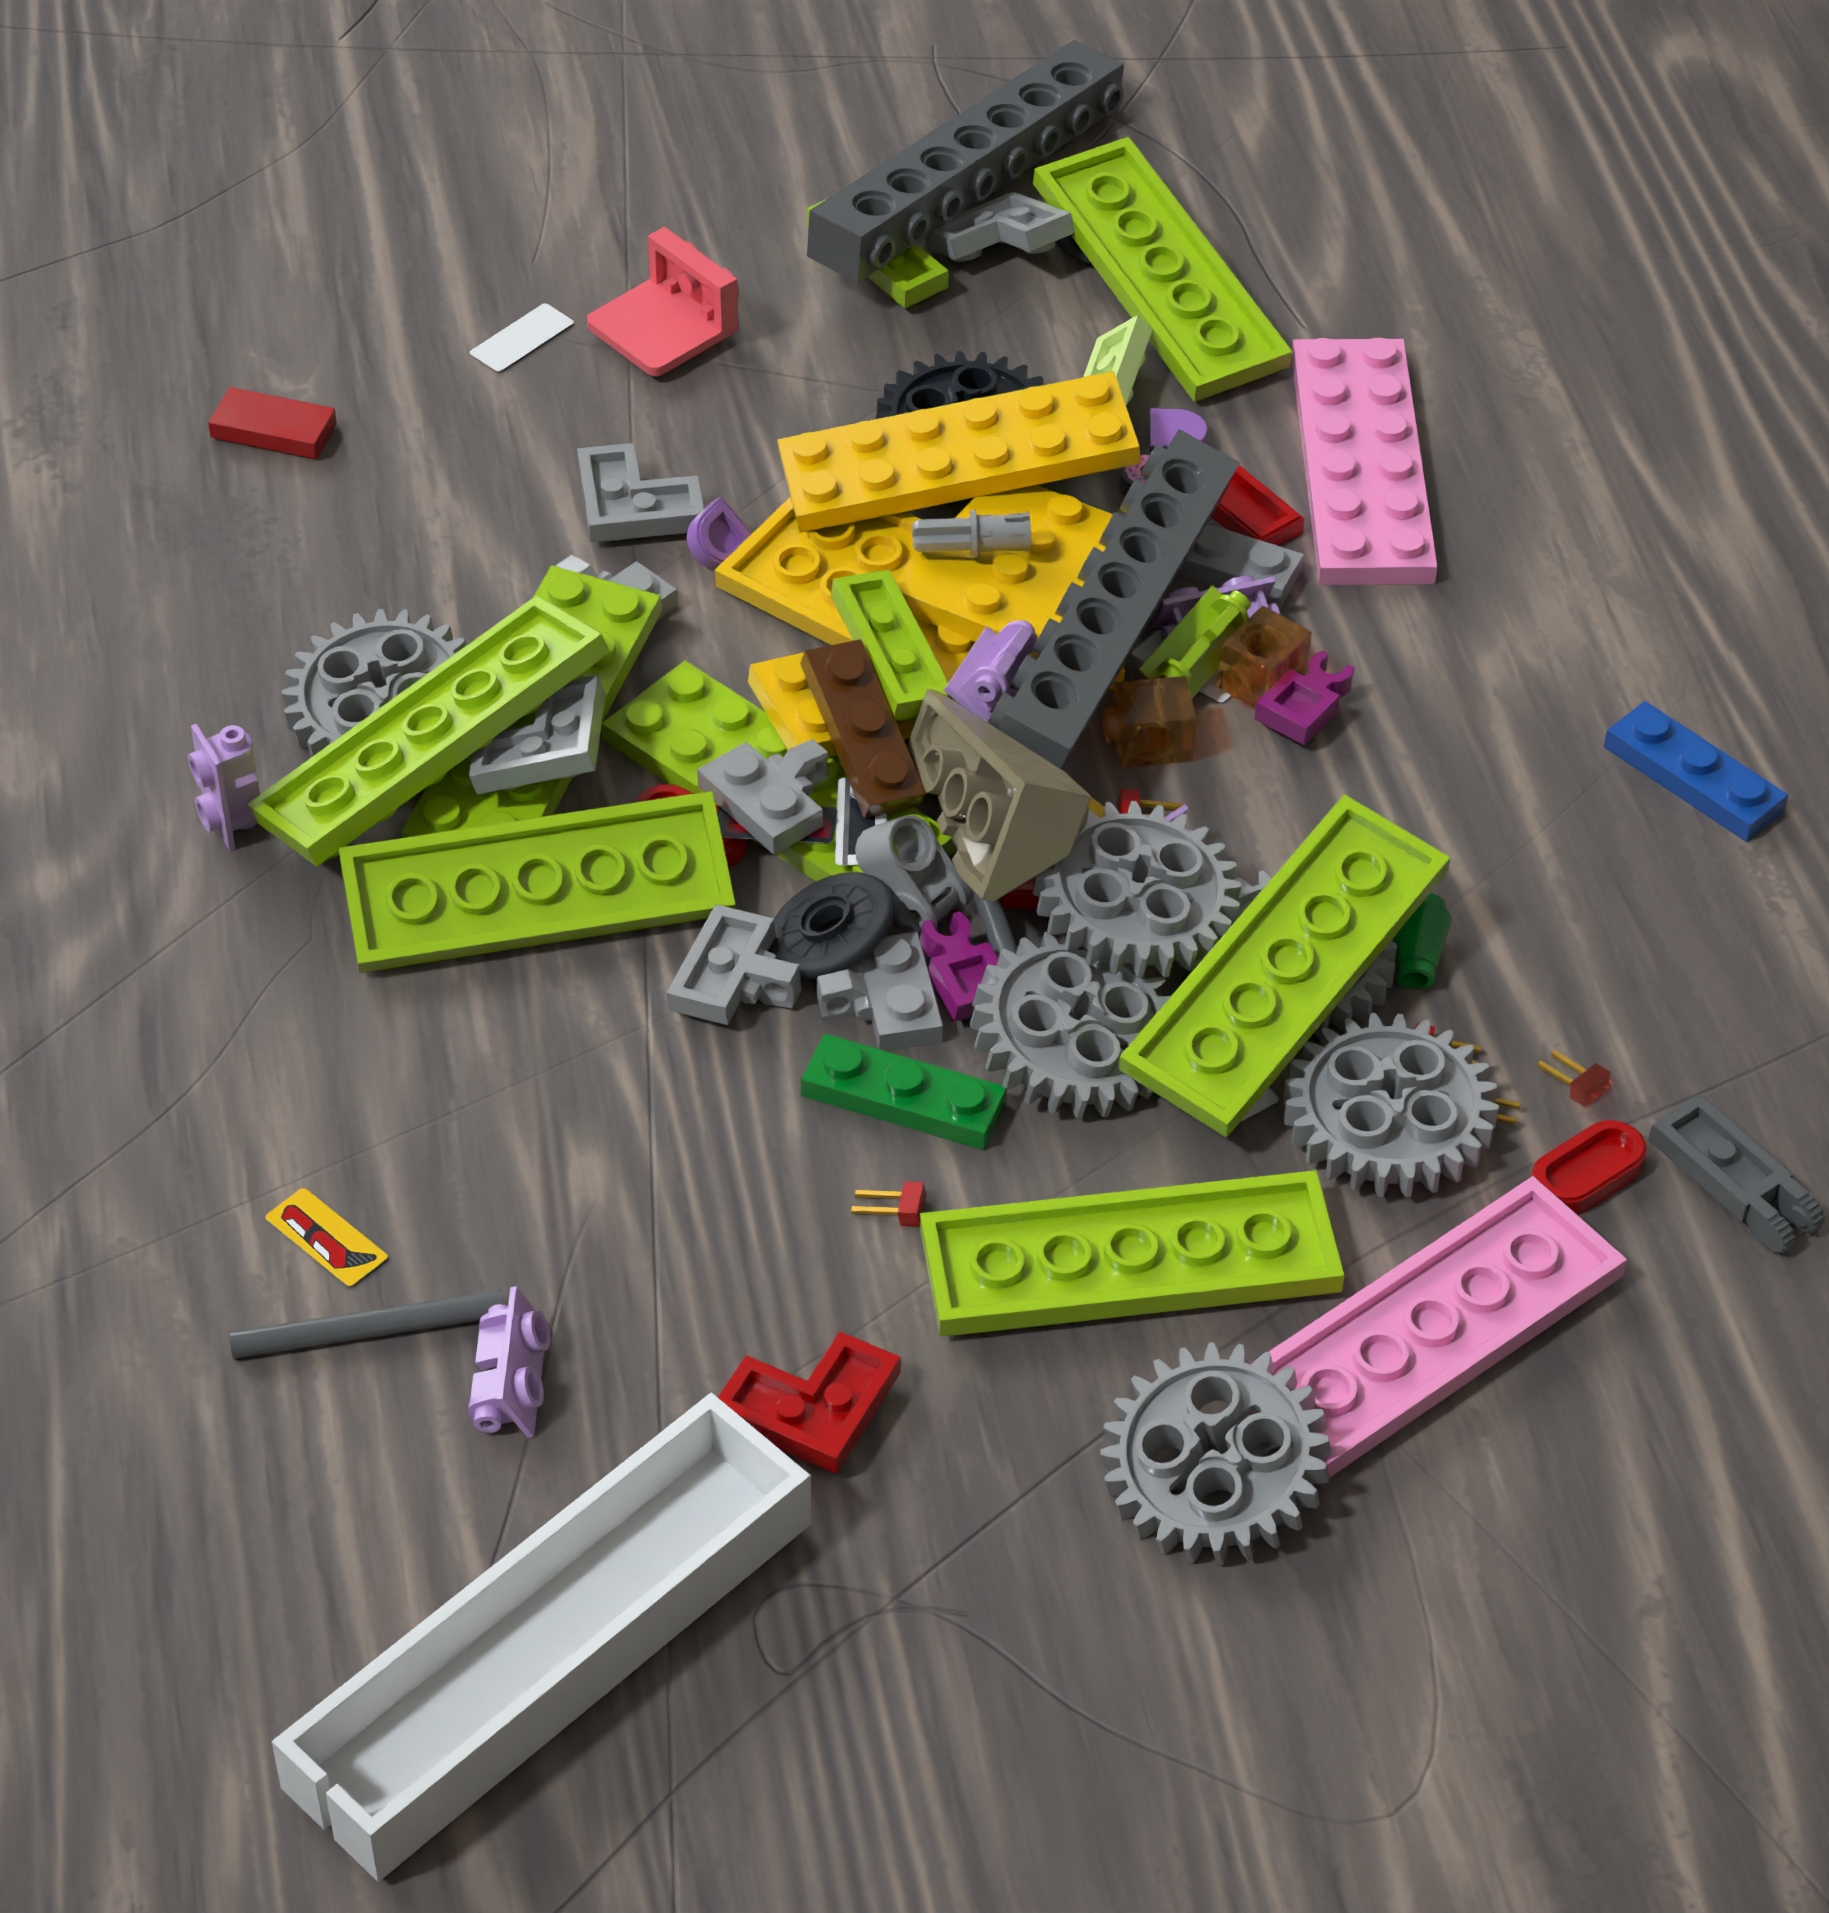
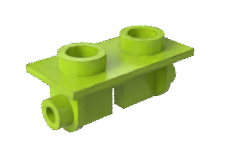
M1212 585L1142 664L1138 671L1179 709L1183 710L1255 628L1256 624L1249 619L1247 613L1251 607L1249 599L1236 590L1232 591L1230 595L1222 594Z

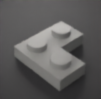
M1011 192L963 212L955 220L938 228L925 239L929 250L949 257L952 261L963 262L979 257L982 254L983 248L997 242L1010 244L1023 249L1024 252L1029 254L1046 252L1055 247V241L1075 232L1071 212Z
M634 443L577 448L578 467L590 543L687 533L690 523L704 510L698 475L641 481Z
M598 674L571 681L547 698L541 707L536 710L534 725L502 731L495 736L490 745L476 750L472 754L469 777L476 793L514 790L527 784L557 778L569 779L582 773L595 771L605 701V690Z

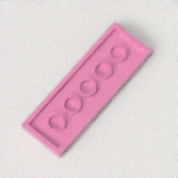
M1294 339L1292 344V366L1319 585L1435 584L1437 561L1404 339Z
M1532 1176L1270 1350L1268 1353L1271 1354L1273 1361V1376L1282 1369L1291 1366L1295 1369L1298 1383L1295 1389L1309 1385L1313 1389L1316 1405L1312 1409H1323L1328 1429L1321 1434L1329 1436L1332 1456L1321 1460L1327 1463L1329 1477H1332L1624 1276L1627 1259ZM1254 1410V1411H1252V1412H1250V1413H1251V1414H1256V1413H1260V1411Z

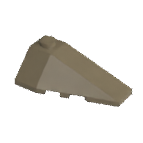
M927 689L907 745L925 792L935 794L939 799L943 810L937 820L942 835L952 836L957 845L958 851L952 859L957 874L982 900L994 902L1070 855L1077 834L1086 825L1089 812L1088 804L1091 796L1057 766L941 692Z

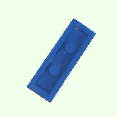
M1647 701L1641 703L1606 731L1605 749L1745 842H1748L1785 812L1789 794Z

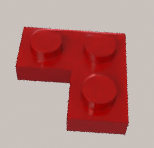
M839 1331L808 1380L745 1355L718 1398L781 1451L837 1474L901 1373V1357Z

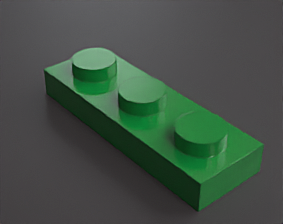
M825 1033L800 1079L802 1097L981 1150H985L1007 1101V1090L1000 1084Z

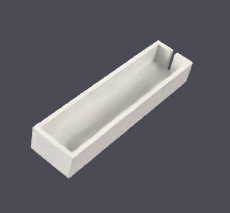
M711 1392L272 1741L281 1789L322 1829L325 1830L332 1825L334 1840L379 1882L810 1526L811 1475Z

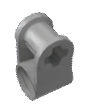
M902 816L864 830L858 837L855 847L858 865L865 874L877 877L889 887L895 902L893 919L903 932H918L920 940L923 921L931 920L937 931V923L951 910L960 911L971 902V888L957 874L954 864L936 839L932 828L923 819L917 816ZM893 841L895 842L898 848V855L894 850Z

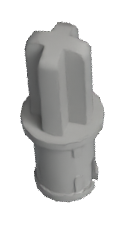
M970 510L969 518L917 520L912 526L913 547L918 552L971 550V558H977L978 552L1031 551L1030 513L976 515V510Z

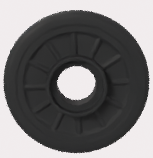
M860 872L840 873L818 880L794 895L774 918L776 937L768 951L775 954L778 960L799 964L800 979H817L818 976L846 970L870 954L887 934L895 912L892 892L882 880ZM842 918L834 927L818 933L829 922Z

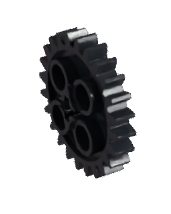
M957 351L954 362H947L941 355L935 354L934 366L928 367L920 361H915L913 363V375L898 371L896 373V384L886 383L884 385V398L877 399L876 419L969 401L975 398L1009 393L1029 387L1043 386L1044 378L1037 376L1027 379L1028 366L1021 365L1013 370L1008 369V357L1005 356L991 364L987 363L986 352H980L975 361H967L964 353Z

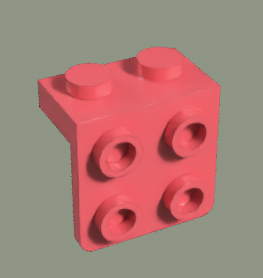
M665 226L648 235L650 279L594 310L587 316L589 331L650 376H661L739 331V287L737 278L728 269L717 265L699 252L693 244L684 241Z

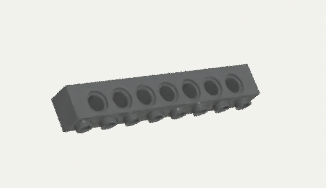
M1076 40L1069 42L812 208L809 212L807 257L859 283L878 269L885 267L890 261L912 246L918 245L938 228L952 222L957 216L978 202L985 200L990 194L1011 180L1018 178L1023 172L1044 158L1051 156L1056 150L1075 137L1082 135L1087 129L1108 115L1115 113L1119 109L1124 96V89L1122 87L1124 63Z
M1178 429L1167 449L1159 445L1155 446L1140 474L1148 479L1145 483L1138 478L1134 480L1120 506V510L1127 513L1124 517L1117 512L1113 514L1099 540V544L1106 547L1103 552L1093 547L1077 576V579L1085 583L1082 587L1073 582L1070 584L1055 612L1056 615L1063 619L1060 623L1051 618L1048 620L1033 648V651L1040 654L1038 660L1029 655L1025 657L1010 685V688L1018 691L1016 696L1013 697L1005 692L1003 693L988 720L989 724L1061 770L1064 768L1219 505L1240 464L1239 461Z

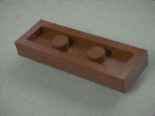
M859 639L806 650L800 662L801 668L863 817L868 818L921 806L926 795L925 789L862 640Z

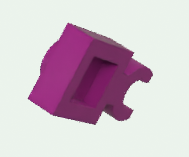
M1324 651L1316 653L1309 661L1308 674L1306 676L1290 669L1256 702L1254 719L1305 746L1338 713L1340 698L1347 695L1352 688L1355 667L1348 664L1340 673H1326L1329 654Z
M960 911L952 915L950 924L952 936L938 933L931 920L923 921L920 935L922 949L928 956L932 957L928 971L929 976L954 1022L972 1017L975 1008L972 1006L978 984L982 982L985 969L988 964L996 966L998 962V957L989 942L975 946L971 945L969 942L971 924L968 918Z

